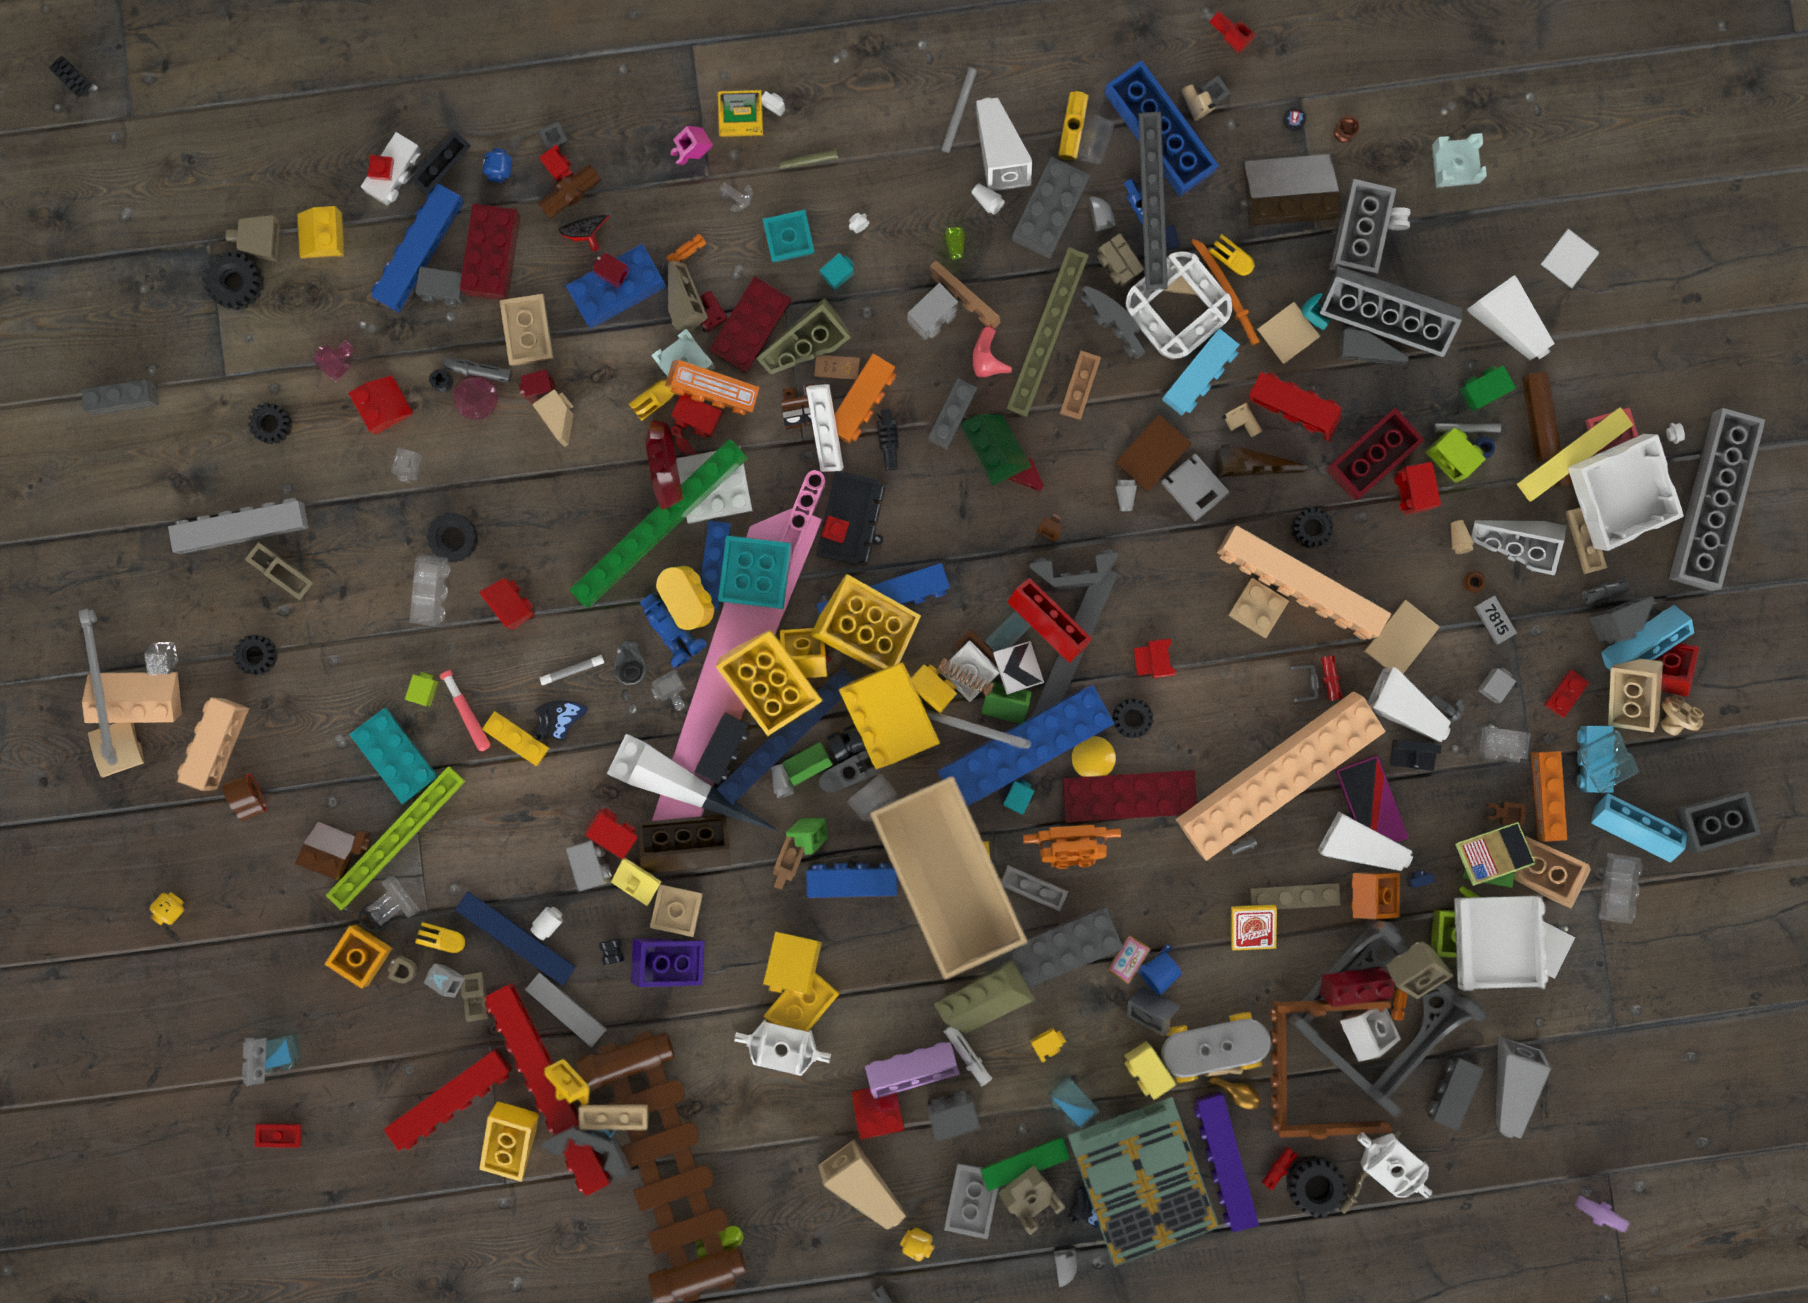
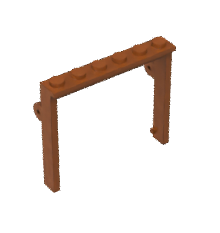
M1326 1000L1273 1001V1008H1270V1020L1273 1022V1030H1270L1271 1043H1273L1270 1061L1271 1065H1274V1073H1271L1270 1076L1271 1086L1274 1087V1095H1271V1106L1274 1109V1117H1271V1127L1279 1138L1310 1136L1314 1139H1325L1328 1135H1350L1362 1132L1365 1134L1392 1133V1126L1388 1121L1287 1125L1286 1013L1307 1012L1313 1016H1323L1326 1014V1011L1378 1009L1379 1012H1384L1385 1008H1391L1389 1000L1332 1007Z

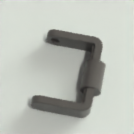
M1314 665L1290 667V670L1310 668L1311 672L1310 684L1313 697L1293 698L1294 702L1316 700L1318 698V688H1320L1319 675H1316Z

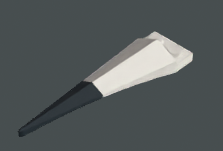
M629 734L625 735L607 772L608 775L629 785L769 830H776L773 825L737 802L732 805L717 789L646 742Z

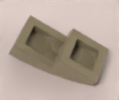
M483 973L461 975L465 978L461 985L465 1020L473 1022L490 1019L489 1012L485 1006L487 993Z

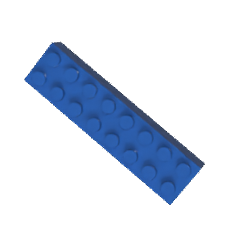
M1088 685L1004 732L1029 740L1031 742L1029 748H1021L991 739L936 771L942 781L953 776L965 805L968 807L1112 726L1114 722L1094 685Z

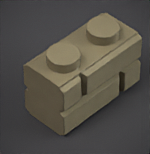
M1121 233L1098 249L1099 255H1097V258L1104 267L1108 266L1111 271L1110 277L1116 285L1119 283L1121 287H1124L1145 271V267Z

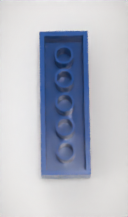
M1142 60L1106 85L1105 96L1139 142V113L1161 112L1163 175L1179 197L1215 173L1219 165Z

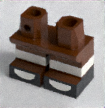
M814 383L804 385L805 396L796 398L794 387L783 389V400L781 403L786 430L805 426L802 407H804L807 426L812 425L806 388L815 385Z

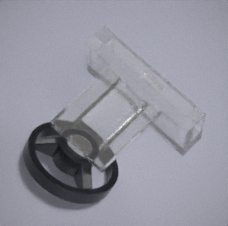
M394 876L388 877L381 883L388 892L377 901L366 904L359 912V924L369 933H379L385 930L390 923V918L401 910L408 918L413 917L420 911ZM362 914L368 916L369 922L374 924V930L365 926L362 921ZM386 922V925L378 930L379 925L381 926Z

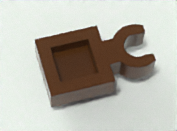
M1502 802L1501 808L1497 804H1486V807L1494 809V814L1492 816L1486 815V819L1496 820L1500 817V824L1511 825L1518 822L1520 826L1525 825L1526 804Z

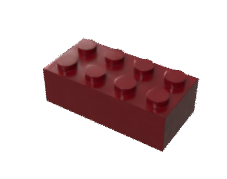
M472 203L460 290L464 295L497 300L509 298L521 217L516 209Z
M1395 407L1327 466L1325 470L1349 497L1356 501L1424 442L1425 439Z

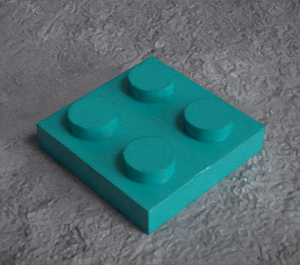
M805 210L763 219L772 263L815 254Z

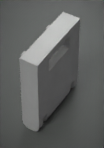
M1194 454L1191 458L1196 464H1193L1188 459L1168 475V478L1173 483L1170 484L1166 479L1162 480L1161 483L1196 522L1225 498L1229 491L1205 463ZM1212 491L1216 498L1201 509L1196 503Z

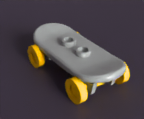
M1251 1012L1230 1015V1022L1193 1030H1188L1187 1025L1171 1027L1166 1036L1170 1037L1163 1044L1161 1059L1167 1071L1175 1076L1177 1083L1196 1080L1198 1075L1239 1066L1241 1069L1256 1068L1263 1065L1262 1059L1266 1057L1270 1050L1271 1037L1268 1030L1260 1022L1252 1020Z

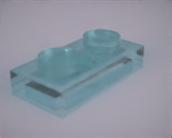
M1015 611L984 642L994 652L1009 648L1031 626Z

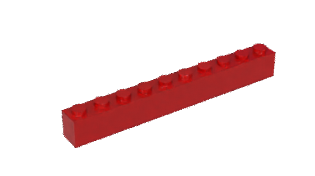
M513 982L485 997L486 1009L490 1014L493 1013L496 1019L495 1026L500 1034L503 1033L506 1039L505 1046L509 1053L513 1052L516 1058L515 1066L520 1073L523 1072L526 1078V1088L530 1093L533 1092L538 1111L540 1113L543 1112L547 1119L545 1124L548 1131L556 1135L574 1125L579 1126V1112L574 1102L570 1103L566 1098L558 1100L556 1098V1087L545 1076V1068L554 1063ZM573 1139L570 1140L568 1149L564 1152L567 1159L565 1164L569 1172L574 1173L577 1179L575 1183L581 1193L584 1192L585 1196H588L609 1185L613 1179L609 1171L604 1170L605 1164L599 1152L594 1150V1146L588 1144L581 1146L575 1144Z

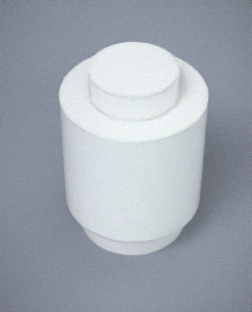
M546 907L532 923L533 926L530 930L541 940H544L546 937L549 938L563 922L561 918L562 913L555 907Z

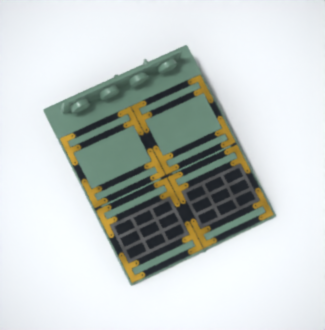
M1172 1097L1132 1112L1118 1115V1117L1102 1123L1097 1121L1096 1125L1068 1135L1114 1266L1162 1248H1167L1170 1245L1219 1227Z

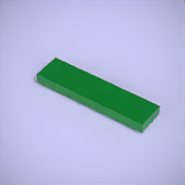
M1059 1137L981 1168L980 1172L987 1191H991L1013 1182L1033 1165L1038 1171H1041L1070 1158L1063 1138Z

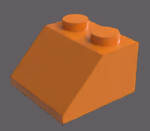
M1353 873L1351 883L1353 888V901L1351 905L1353 918L1385 919L1400 917V873Z

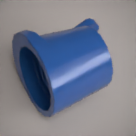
M1169 944L1164 946L1157 957L1145 965L1141 964L1137 970L1147 985L1159 996L1182 975L1178 965L1168 955L1172 949Z

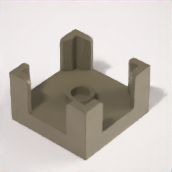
M1034 1165L998 1192L1008 1210L1019 1218L1029 1235L1038 1229L1033 1217L1049 1205H1051L1056 1214L1065 1208L1057 1193Z

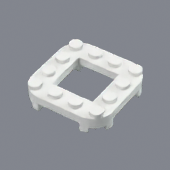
M1175 252L1168 256V286L1179 276H1182L1209 309L1181 333L1175 336L1149 305V302L1163 290H1146L1145 277L1130 289L1125 300L1126 311L1139 325L1143 334L1160 354L1170 359H1180L1187 356L1229 320L1232 313V299L1230 295L1223 290L1199 261V258L1195 254L1188 252Z

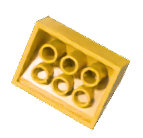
M847 574L821 612L811 636L878 672L900 663L921 615Z
M771 630L734 647L719 657L716 668L767 736L822 702L820 696Z
M903 662L856 679L839 689L875 769L896 763L940 743Z

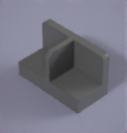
M1142 987L1128 1001L1127 1017L1164 1037L1169 1032L1171 1018L1179 1011L1180 1006Z

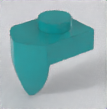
M1320 293L1310 298L1301 310L1303 316L1310 320L1312 325L1324 330L1332 318L1320 314L1321 305L1317 303L1323 293Z

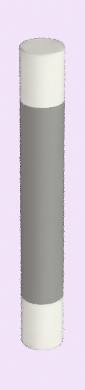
M600 655L542 676L540 681L542 685H546L603 664L605 661L603 656Z

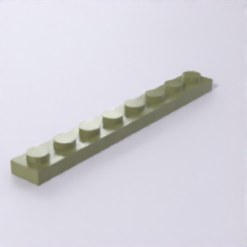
M1068 247L1007 406V411L1027 418L1088 259V254Z

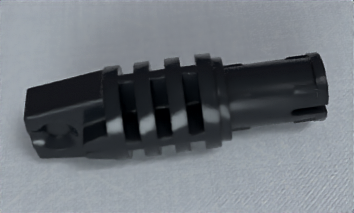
M882 409L881 421L877 422L879 447L884 453L885 470H897L896 450L899 447L896 420L891 419L890 409Z

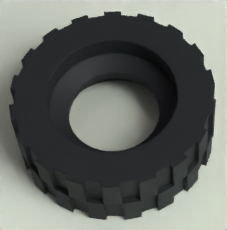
M445 513V515H440L431 522V526L427 530V544L431 548L432 553L442 560L448 562L463 561L465 558H469L472 552L476 550L478 532L475 529V525L468 518L457 513ZM449 527H457L463 533V542L457 548H448L442 541V534Z

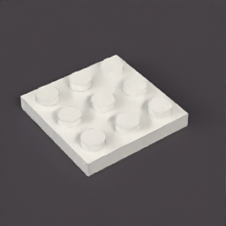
M716 451L676 458L680 483L682 484ZM744 463L687 516L688 524L752 512Z

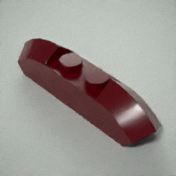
M652 420L646 434L645 445L653 489L663 510L681 501L683 494L671 430L667 423Z

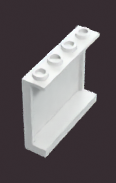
M1541 897L1454 898L1459 989L1545 988V982L1548 981V973L1544 969L1547 950L1543 946L1546 927L1542 923L1545 905Z

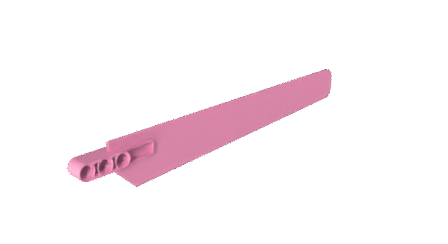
M813 470L806 475L793 508L749 527L746 538L792 543L784 609L724 602L672 758L674 762L714 787V781L696 773L694 770L723 713L727 712L741 719L746 708L716 668L719 657L734 647L771 630L774 635L776 634L822 519L813 516L826 483L823 474L819 471ZM813 476H819L822 480L821 484L817 487L809 484ZM803 497H812L813 504L810 507L802 506L801 500ZM802 516L805 519V524L799 528L793 525L794 518ZM660 794L652 821L701 817L704 808Z

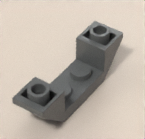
M1113 550L1100 551V555H1095L1097 573H1093V570L1080 571V575L1071 576V573L1058 574V578H1054L1052 561H1047V558L1035 559L1034 563H1030V569L1055 590L1096 585L1101 583L1118 561V553H1113Z
M577 1125L548 1138L541 1145L542 1148L547 1149V1153L558 1156L567 1151L570 1140L573 1139L575 1144L594 1146V1150L597 1152H610L604 1170L610 1171L609 1174L617 1178L626 1177L631 1170L617 1139L591 1130H579Z

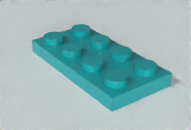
M383 708L349 734L401 804L408 802L438 778V775L387 708Z

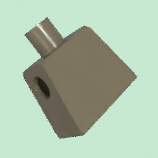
M273 215L239 219L238 230H226L227 243H237V250L244 255L277 262L280 220Z

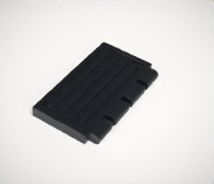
M835 471L822 531L827 516L850 523L843 543L820 536L816 556L859 565L860 561L869 563L872 548L864 546V542L873 544L876 526L869 525L868 523L869 521L878 522L881 505L875 504L873 501L883 500L884 485L877 484V479Z

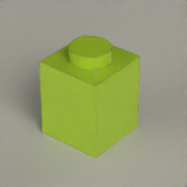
M420 672V675L413 674L405 700L431 707L439 681L432 680L433 675Z

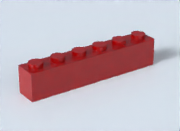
M496 1048L383 1130L398 1151L404 1147L406 1150H409L418 1143L416 1139L422 1134L426 1138L437 1130L435 1125L440 1121L443 1124L447 1123L455 1117L454 1111L459 1108L461 1111L465 1110L473 1104L471 1099L478 1095L481 1098L490 1092L489 1086L496 1082L500 1085L509 1078L507 1073L512 1068L498 1048Z

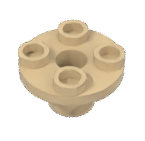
M1674 694L1673 696H1667L1662 701V707L1667 715L1661 721V727L1668 734L1676 736L1684 728L1697 731L1703 725V712L1696 707L1692 708L1685 702L1682 696Z

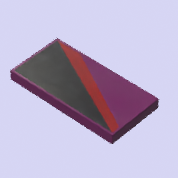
M1373 756L1335 770L1353 820L1396 843L1409 839L1378 756Z

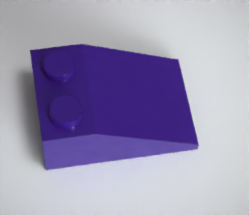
M633 938L631 983L638 987L702 985L705 941Z

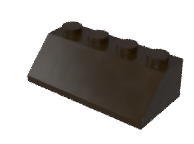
M726 815L637 822L641 868L648 873L730 865V846Z

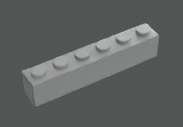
M289 498L283 500V504L275 505L274 502L264 503L261 505L262 508L258 509L244 507L238 513L232 514V511L218 513V517L210 518L209 515L197 517V521L189 522V520L176 521L175 525L168 526L172 551L177 554H185L309 529L305 505L303 502L297 501L296 498Z

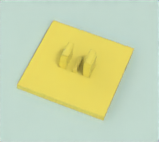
M624 857L611 883L648 906L661 881Z

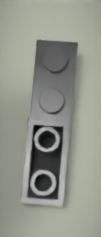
M1085 286L1081 291L1082 296L1080 297L1086 307L1090 306L1094 312L1093 318L1099 326L1102 324L1104 329L1112 324V331L1118 339L1121 338L1125 343L1124 349L1130 357L1133 356L1135 360L1143 356L1146 351L1135 336L1141 328L1133 317L1109 296Z

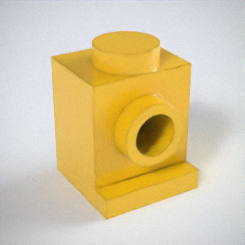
M1053 1027L1030 1040L1042 1063L1046 1061L1044 1056L1048 1055L1051 1057L1061 1051L1060 1047L1066 1042L1060 1030L1055 1032Z

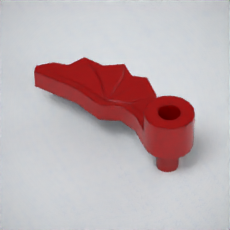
M677 425L673 426L671 433L676 436V446L679 447V451H683L686 455H697V452L690 446L688 440L682 437L681 428Z

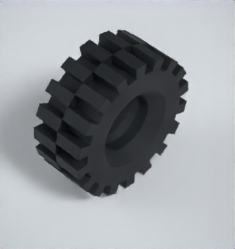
M223 252L224 256L219 254L214 256L216 261L210 260L208 264L211 267L209 269L205 267L204 269L207 277L203 276V282L206 283L204 289L208 292L207 295L219 305L227 309L232 308L233 310H239V307L246 309L248 308V303L251 305L256 303L253 299L255 296L260 298L261 294L258 291L259 289L263 290L264 287L261 284V281H264L260 274V268L249 258L237 252H232V254ZM233 273L239 274L242 278L241 285L235 290L229 289L226 285L227 278Z

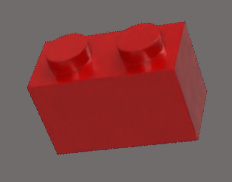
M686 393L683 396L680 395L671 414V417L675 420L674 424L684 429L689 426L695 429L693 433L700 437H713L724 415L723 412L704 402L691 399L692 396Z

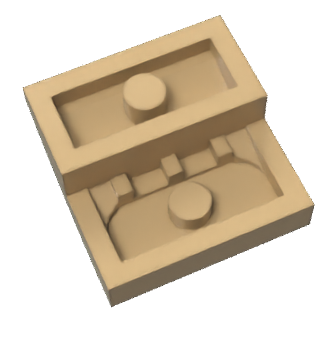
M1295 302L1257 329L1283 364L1321 337L1310 321L1303 316L1302 311Z
M115 723L109 725L112 746L115 748L117 763L115 765H110L102 756L100 729L88 732L93 757L101 777H106L144 763L142 746L137 741L134 723Z

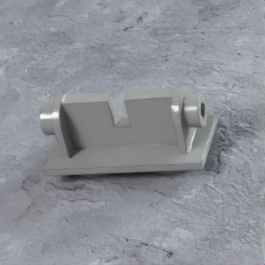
M245 1038V1042H243V1058H246L247 1062L243 1063L241 1076L243 1084L250 1086L265 1083L266 1038Z

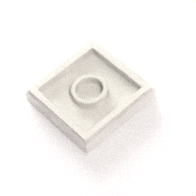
M970 640L949 660L951 663L947 671L948 673L952 666L956 664L952 672L953 675L960 666L957 674L958 677L965 668L961 681L967 672L970 671L966 683L974 673L971 685L979 676L975 688L984 678L980 690L987 681H989V684L1000 673L999 669ZM946 670L941 673L956 686V689L969 702L980 693L978 691L979 687L974 690V685L969 687V683L967 685L964 684V681L960 683V678L958 680H955V676L951 678L950 673L948 675L945 674Z

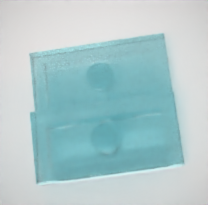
M1616 730L1577 750L1590 779L1600 793L1639 773L1632 753L1627 751L1620 732Z

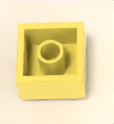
M1147 1041L1124 1055L1128 1060L1124 1064L1134 1078L1136 1076L1139 1077L1140 1080L1137 1081V1084L1146 1097L1151 1095L1155 1100L1176 1085Z

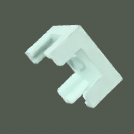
M1482 133L1472 134L1465 140L1448 141L1449 136L1438 137L1432 144L1436 187L1479 184L1487 177L1486 166L1480 168L1479 148L1483 145Z
M687 329L678 335L679 339L663 352L659 349L652 354L653 359L667 377L671 363L674 360H681L710 371L715 369L712 361L705 355Z

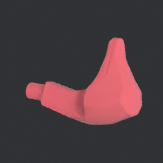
M991 325L985 326L981 330L973 350V369L975 375L981 378L1012 372L1011 366L1000 362L991 354L990 345L996 332Z

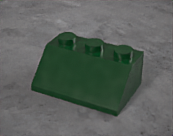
M978 414L960 423L963 435L991 486L1031 467L1003 415Z

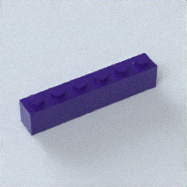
M1219 1091L1194 1098L1196 1105H1193L1196 1119L1200 1118L1202 1126L1199 1127V1132L1202 1140L1207 1142L1208 1148H1205V1154L1208 1162L1212 1161L1214 1170H1210L1214 1184L1218 1183L1220 1191L1216 1193L1219 1204H1224L1226 1213L1222 1215L1226 1227L1230 1226L1234 1233L1259 1226L1224 1095Z

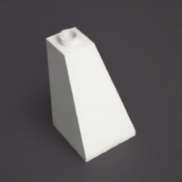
M984 98L976 101V114L987 188L997 191L1031 186V157L998 98Z
M1515 275L1467 309L1471 315L1529 360L1538 357L1540 360L1550 353L1548 348L1554 345L1552 338Z
M1390 667L1382 670L1367 702L1372 711L1434 742L1445 740L1450 733L1449 725L1451 722L1397 668Z
M1340 812L1337 813L1318 848V851L1324 856L1402 871L1404 867L1407 868L1413 858L1411 856L1412 851Z

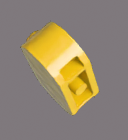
M688 566L671 567L660 573L656 589L676 625L684 630L706 626L713 618L714 606L711 602V596L701 584L700 576Z

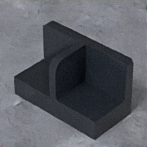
M1393 739L1390 765L1434 771L1436 754H1441L1442 745Z

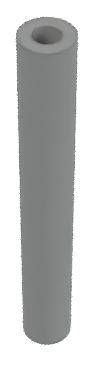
M1434 424V432H1448L1453 428L1460 429L1463 432H1501V424Z

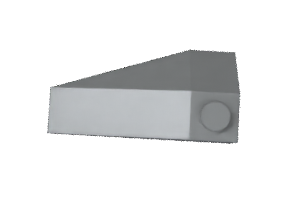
M1475 520L1471 538L1473 542L1493 552L1499 551L1507 555V559L1513 562L1517 560L1525 564L1526 568L1532 571L1555 575L1564 544L1567 525L1546 521Z

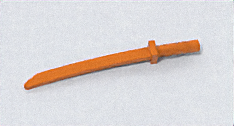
M1192 239L1191 243L1201 255L1212 274H1214L1219 285L1230 295L1232 308L1236 313L1235 319L1241 321L1251 345L1259 343L1260 341L1247 316L1249 313L1248 309L1244 310L1234 290L1205 245Z

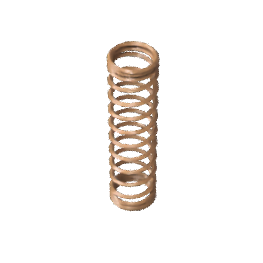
M945 658L942 660L941 664L939 665L938 671L943 673L946 670V675L950 673V677L952 678L955 676V680H958L960 678V683L963 681L965 685L969 683V687H972L974 685V690H976L979 687V692H981L984 689L983 695L988 696L994 686V683L990 682L987 687V684L989 682L987 681L983 688L980 690L984 678H982L978 686L975 688L979 676H977V678L971 685L974 676L973 673L968 682L966 683L967 677L970 672L968 671L963 680L961 681L965 668L957 677L960 666L952 675L953 669L956 664H954L951 670L947 673L951 661H949L948 665L946 666L948 660H946Z

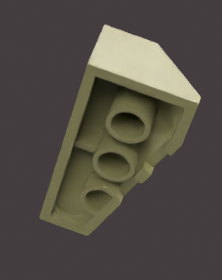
M824 298L757 356L756 359L771 375L793 367L795 364L833 352L849 340L851 335L839 314Z

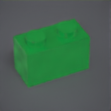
M1494 365L1483 371L1484 376L1477 379L1474 376L1464 381L1466 386L1459 390L1471 412L1516 389L1504 365L1496 368Z

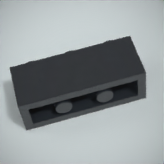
M450 130L412 171L407 179L422 193L428 194L471 145L455 130Z
M724 712L694 771L718 784L720 780L725 781L730 771L727 768L730 760H736L740 749L737 747L741 740L745 742L750 732V729L747 728L749 724Z

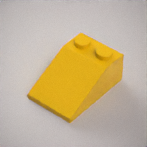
M497 1101L488 1116L479 1170L522 1182L537 1131L540 1113Z

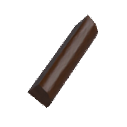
M1530 373L1522 377L1535 461L1536 463L1547 462L1561 451L1549 373Z

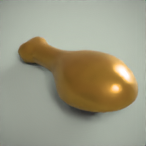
M1218 1075L1210 1076L1209 1084L1225 1090L1230 1099L1239 1107L1256 1109L1260 1106L1261 1097L1250 1085L1230 1083L1221 1079Z

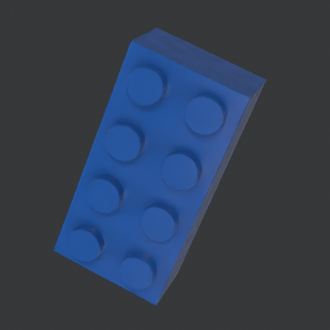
M643 243L616 258L628 265L630 269L619 289L597 277L593 271L566 285L590 329L666 288Z
M880 862L879 867H870V863H857L856 867H848V863H836L834 868H826V864H813L812 868L807 870V898L897 896V872L894 866H892V862Z

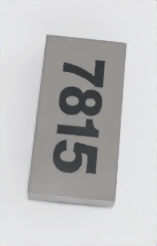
M1495 595L1474 607L1496 645L1517 634Z

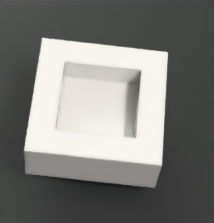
M766 91L761 97L762 105L781 117L785 111L783 99L775 93L770 94Z

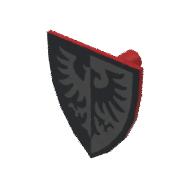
M610 215L580 219L559 228L558 231L561 236L572 239L574 242L588 241L592 252H596L600 247L595 237V232Z

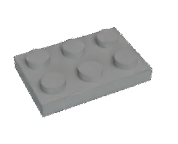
M957 1162L944 1230L988 1239L998 1188L987 1191L980 1172L982 1167Z

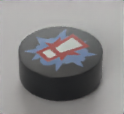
M1300 108L1289 109L1283 118L1284 126L1290 131L1300 130L1306 122V115Z

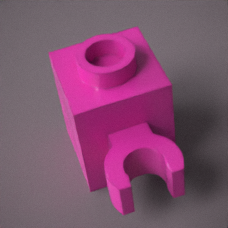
M686 126L673 139L677 147L673 148L670 154L674 156L680 154L676 164L684 165L688 158L700 159L713 144L703 128Z

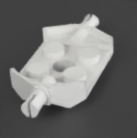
M764 1020L752 1035L736 1032L734 1039L735 1042L747 1044L753 1064L801 1076L816 1060L830 1062L831 1054L817 1050L812 1030H809V1032L768 1023ZM784 1044L788 1049V1053L785 1055L778 1054L776 1046Z
M1363 1132L1357 1136V1140L1366 1147L1361 1160L1362 1168L1396 1197H1408L1414 1192H1420L1425 1198H1429L1432 1195V1190L1424 1185L1429 1172L1427 1163L1425 1161L1422 1162L1396 1140L1393 1133L1371 1140ZM1395 1166L1402 1167L1401 1171L1398 1173L1391 1172L1392 1168Z

